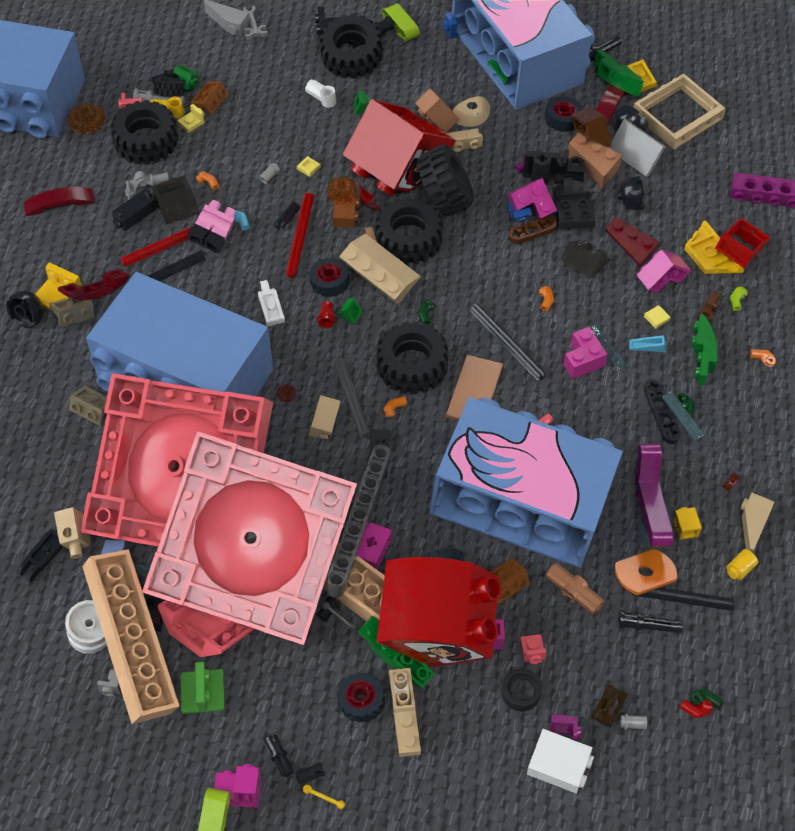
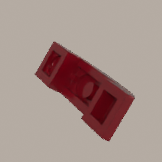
M611 84L596 111L606 116L608 121L607 127L621 99L627 93Z
M64 187L42 192L23 203L26 216L43 213L44 209L78 203V206L95 203V198L91 188Z
M119 269L103 273V280L82 287L70 283L58 287V291L76 300L95 299L116 290L129 278V275Z

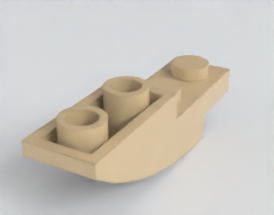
M410 668L389 670L399 757L421 755Z

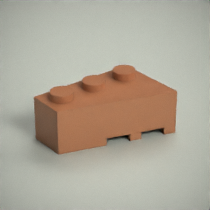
M431 89L416 102V105L419 107L417 111L429 123L441 129L444 133L449 131L460 120Z
M577 133L569 142V158L574 156L581 157L584 160L585 172L602 189L619 170L622 155L580 133Z

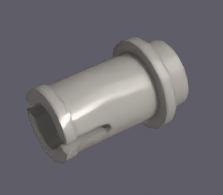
M275 163L269 164L268 168L258 176L259 180L267 184L275 175L279 174L280 168Z
M624 713V715H620L619 726L624 728V730H627V728L646 730L647 716H634Z

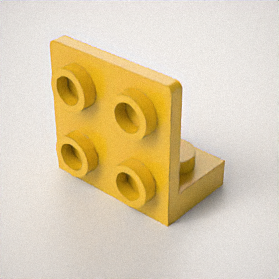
M49 262L45 267L48 280L35 295L40 298L44 307L50 309L49 303L69 298L59 292L58 287L70 283L82 287L80 277Z

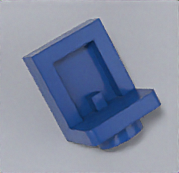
M451 12L446 13L443 29L450 39L459 37L456 19Z
M507 201L510 218H516V221L527 219V215H531L530 208L525 206L519 210H514L510 201Z

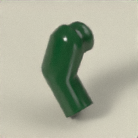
M423 301L418 310V316L422 325L423 323L431 324L428 312L434 308L432 301Z
M679 393L676 400L685 410L684 418L693 420L695 402L685 393Z
M709 689L695 690L691 694L693 703L702 704L703 701L708 700L717 709L724 701Z

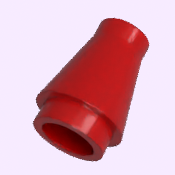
M329 301L322 303V308L317 317V322L322 328H330L335 323L333 304Z

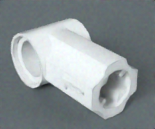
M312 79L307 83L305 91L320 100L324 107L335 106L336 94L334 87L324 86Z

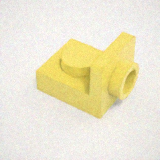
M194 104L190 105L191 112L178 120V124L188 133L204 124V112Z

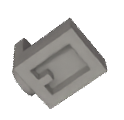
M114 668L109 672L108 682H97L99 692L105 696L121 694V688Z

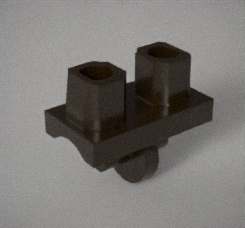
M609 684L591 718L611 728L628 693L620 691Z

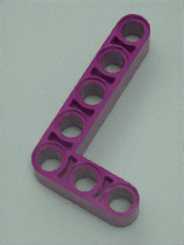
M660 443L639 444L635 483H638L637 494L651 547L673 545V532L659 484L662 459Z

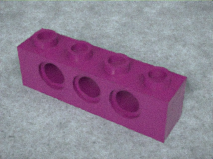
M734 173L731 181L730 199L795 208V180Z

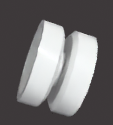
M85 600L74 605L69 610L65 623L70 645L75 650L84 654H93L101 651L107 644L93 600Z

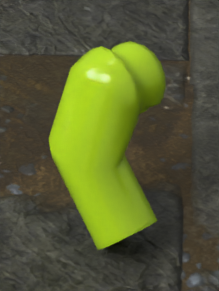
M744 287L735 288L729 299L733 311L742 309L740 299L744 298V295L747 296V290Z

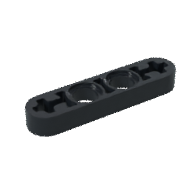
M650 379L644 385L645 396L663 440L668 444H676L680 439V429L662 385L659 381ZM650 386H652L653 388H656V390H655V394H656V395H655V396H653V395H654L653 390H652V389H649ZM660 401L664 406L656 407L654 402ZM668 417L670 422L663 423L660 418ZM668 428H670V431H671L672 435H675L674 438H672L671 435L668 436V433H669V429H668Z

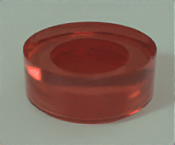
M289 384L280 386L277 390L278 399L285 403L293 401L296 397V389Z
M733 472L722 488L730 491L740 476Z

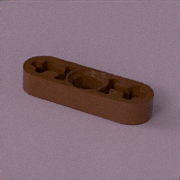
M544 217L514 227L509 231V241L513 244H520L553 233L556 230L557 221L553 217ZM533 228L536 229L537 232L530 233L528 230Z

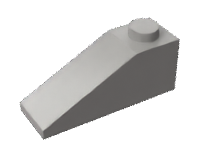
M204 0L205 12L224 30L232 35L241 36L243 34L244 28H247L249 25L248 12Z

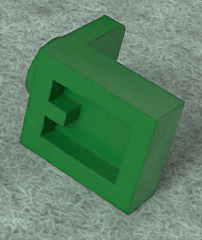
M184 65L175 66L173 73L179 75L178 78L186 81L184 89L192 90L198 84L199 74Z

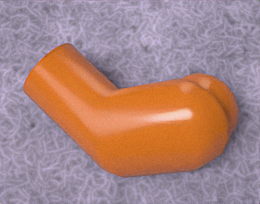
M204 171L199 172V175L196 176V180L200 183L207 181L212 190L220 188L215 176Z
M544 286L539 289L540 296L544 297L540 309L548 312L555 298L552 289Z
M750 349V358L760 359L769 367L775 365L776 358L770 351Z
M403 396L389 400L383 408L385 416L387 418L395 416L394 409L407 405L406 397Z

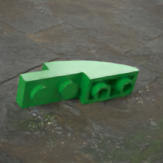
M597 50L593 64L598 69L597 75L627 93L640 96L644 81L626 65L620 66L603 50Z
M700 314L699 320L694 322L693 331L696 332V336L693 335L691 346L694 347V353L698 354L696 362L700 363L699 367L696 366L694 378H698V385L705 386L708 371L714 372L716 367L717 344L709 321L704 314Z
M371 616L357 632L371 645L369 648L394 670L410 668L412 683L422 689L435 673L426 664L377 643L379 621L374 616Z

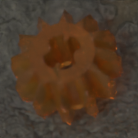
M340 175L339 178L333 177V180L329 181L327 194L331 201L344 205L345 202L351 203L352 199H355L357 186L353 179H349L348 176L342 178Z

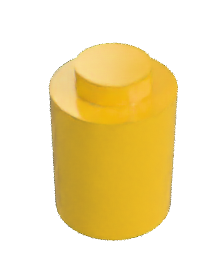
M743 549L727 565V573L734 580H742L758 564V559L751 551Z

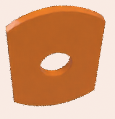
M656 549L615 563V575L619 583L635 595L646 593L677 580V571L671 559ZM647 567L652 570L653 574L651 576H643L639 573V569Z

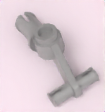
M142 171L136 172L133 180L126 181L127 189L125 194L128 196V200L136 195L139 187L147 185L154 187V185L169 183L168 174L165 172L156 175H146Z

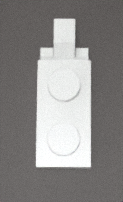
M267 280L260 281L262 291L258 292V298L266 325L272 326L284 323L285 319L276 289H270Z

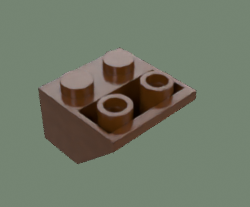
M590 107L571 115L575 131L608 148L612 147L610 141L612 137L607 129L608 121L605 115Z

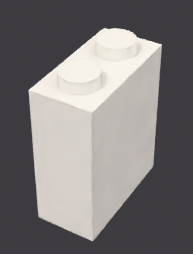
M542 729L528 767L527 775L577 794L578 788L583 789L587 776L583 775L585 769L591 768L594 756L591 755L593 747Z

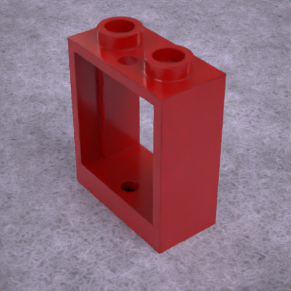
M740 218L721 236L715 249L745 269L762 252L771 237L743 218ZM737 235L755 249L753 251L732 237Z

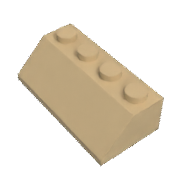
M366 233L352 241L339 256L346 265L396 304L402 301L421 277Z

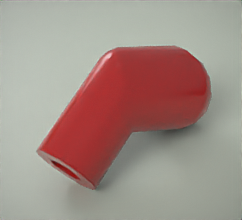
M684 700L680 709L694 718L709 716L712 713L713 704L705 700L702 704L695 706L689 701Z

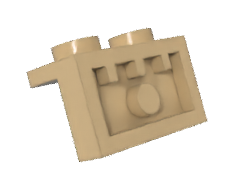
M478 128L446 133L456 140L452 147V150L455 152L482 147L483 136L479 134Z

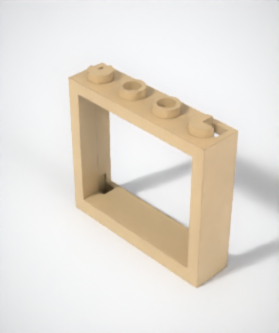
M685 74L674 78L669 83L662 85L656 91L650 92L646 97L634 103V109L639 111L638 115L641 118L644 116L647 119L648 128L673 149H676L722 120L725 112V107ZM682 89L707 110L708 113L673 133L647 110Z

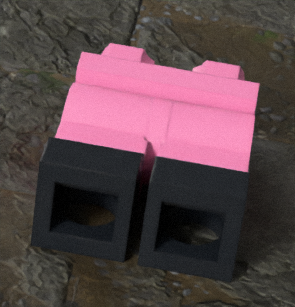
M212 200L209 205L205 204L194 226L188 232V240L201 246L205 243V248L220 253L234 226L236 210L227 207L225 213L219 211L221 204L215 200Z

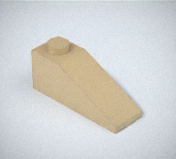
M751 493L749 499L745 498L741 509L744 510L742 523L745 546L752 553L774 504V501Z

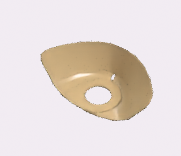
M477 96L459 103L453 109V112L460 119L456 124L473 127L484 123L490 113L489 102L484 97ZM475 102L478 106L476 109H469L467 104Z

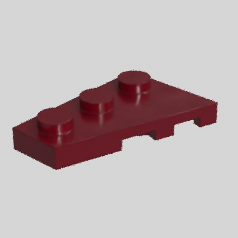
M617 217L605 229L608 235L626 251V254L639 267L660 245L659 241Z

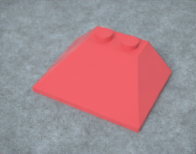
M167 600L158 604V610L168 633L199 657L221 654L255 630L254 628Z

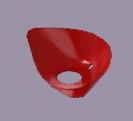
M358 179L359 195L362 203L370 209L380 211L381 207L371 201L375 196L368 193L360 185V180ZM368 203L375 205L376 208L369 206Z

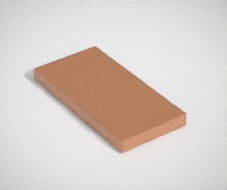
M467 355L446 418L459 421L469 397L477 400L481 398L492 399L503 364Z

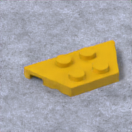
M706 220L703 221L699 230H696L693 234L692 239H689L685 244L684 250L704 274L743 273L744 268L715 249L720 237Z

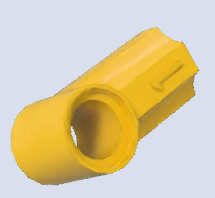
M171 97L168 100L151 99L150 101L166 106L167 109L171 110L175 118H180L185 114L182 100L179 97Z

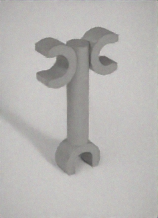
M252 6L251 11L246 10V7H244L243 11L248 12L251 28H244L246 40L258 36H268V31H263L266 30V25L257 27L254 17L256 13L255 6Z

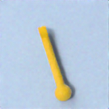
M310 785L303 787V791L306 794L311 793L337 805L339 809L345 807L343 800L337 801L313 790Z

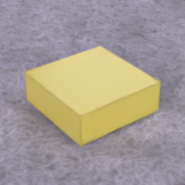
M307 156L297 166V170L311 177L321 167V164Z
M659 305L644 314V317L655 329L670 321L671 318Z

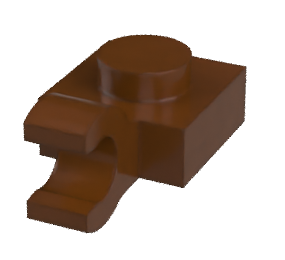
M713 291L705 307L699 312L698 319L700 314H704L708 317L709 323H711L713 318L712 312L717 311L721 304L719 301L721 293Z

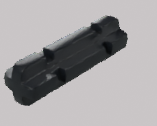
M292 202L274 223L275 228L283 230L286 226L285 224H288L294 217V213L299 211L300 205Z

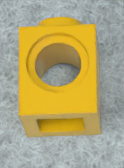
M683 507L676 510L673 521L675 527H678L676 530L679 540L699 537L702 527L695 507Z

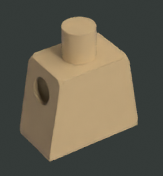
M73 507L54 512L60 544L70 550V558H81L83 556L82 549L91 545L90 534L80 532L84 514Z

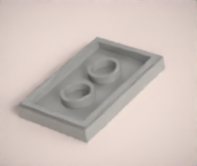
M627 119L623 120L611 141L612 147H609V149L621 154L623 161L646 177L650 175L666 148Z

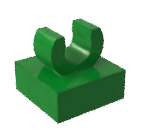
M359 91L354 100L355 115L362 114L372 99L366 98V94L363 91Z
M348 298L346 303L342 305L341 311H338V314L341 318H345L348 323L355 324L363 310L354 298Z

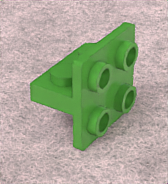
M196 662L194 672L181 673V711L183 714L223 711L225 709L224 673L222 669L209 670L205 668L204 662Z

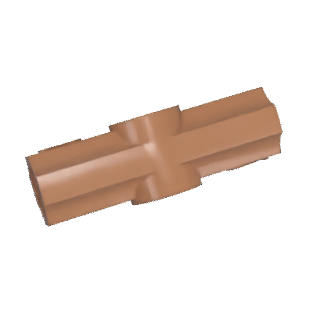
M553 564L546 573V578L560 588L564 596L567 595L571 598V602L576 601L592 615L596 614L604 604L605 600L592 591L582 577L572 575L560 564Z

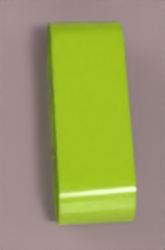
M398 3L382 10L383 18L389 16L392 19L396 33L405 40L404 42L420 36L418 26Z
M207 788L198 831L225 830L231 792Z

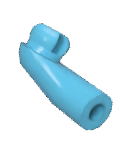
M236 210L234 222L240 224L241 230L249 229L250 226L245 213Z

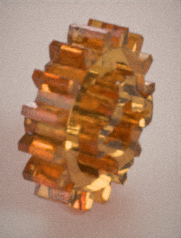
M85 102V105L79 103V107L73 106V110H70V115H68L70 127H73L74 131L78 130L80 134L83 131L88 134L89 131L94 133V129L100 130V125H104V120H106L103 108H100L99 104L95 106L94 102L88 105V102Z

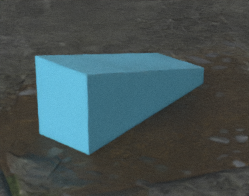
M664 335L629 340L630 350L667 352Z

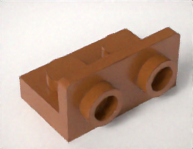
M221 81L206 82L192 99L190 105L194 104L197 108H205L208 115H213L229 94Z
M513 558L491 571V573L499 577L501 585V597L497 604H500L530 584L526 569Z

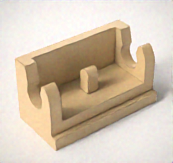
M320 395L309 436L328 439V435L332 433L341 401Z

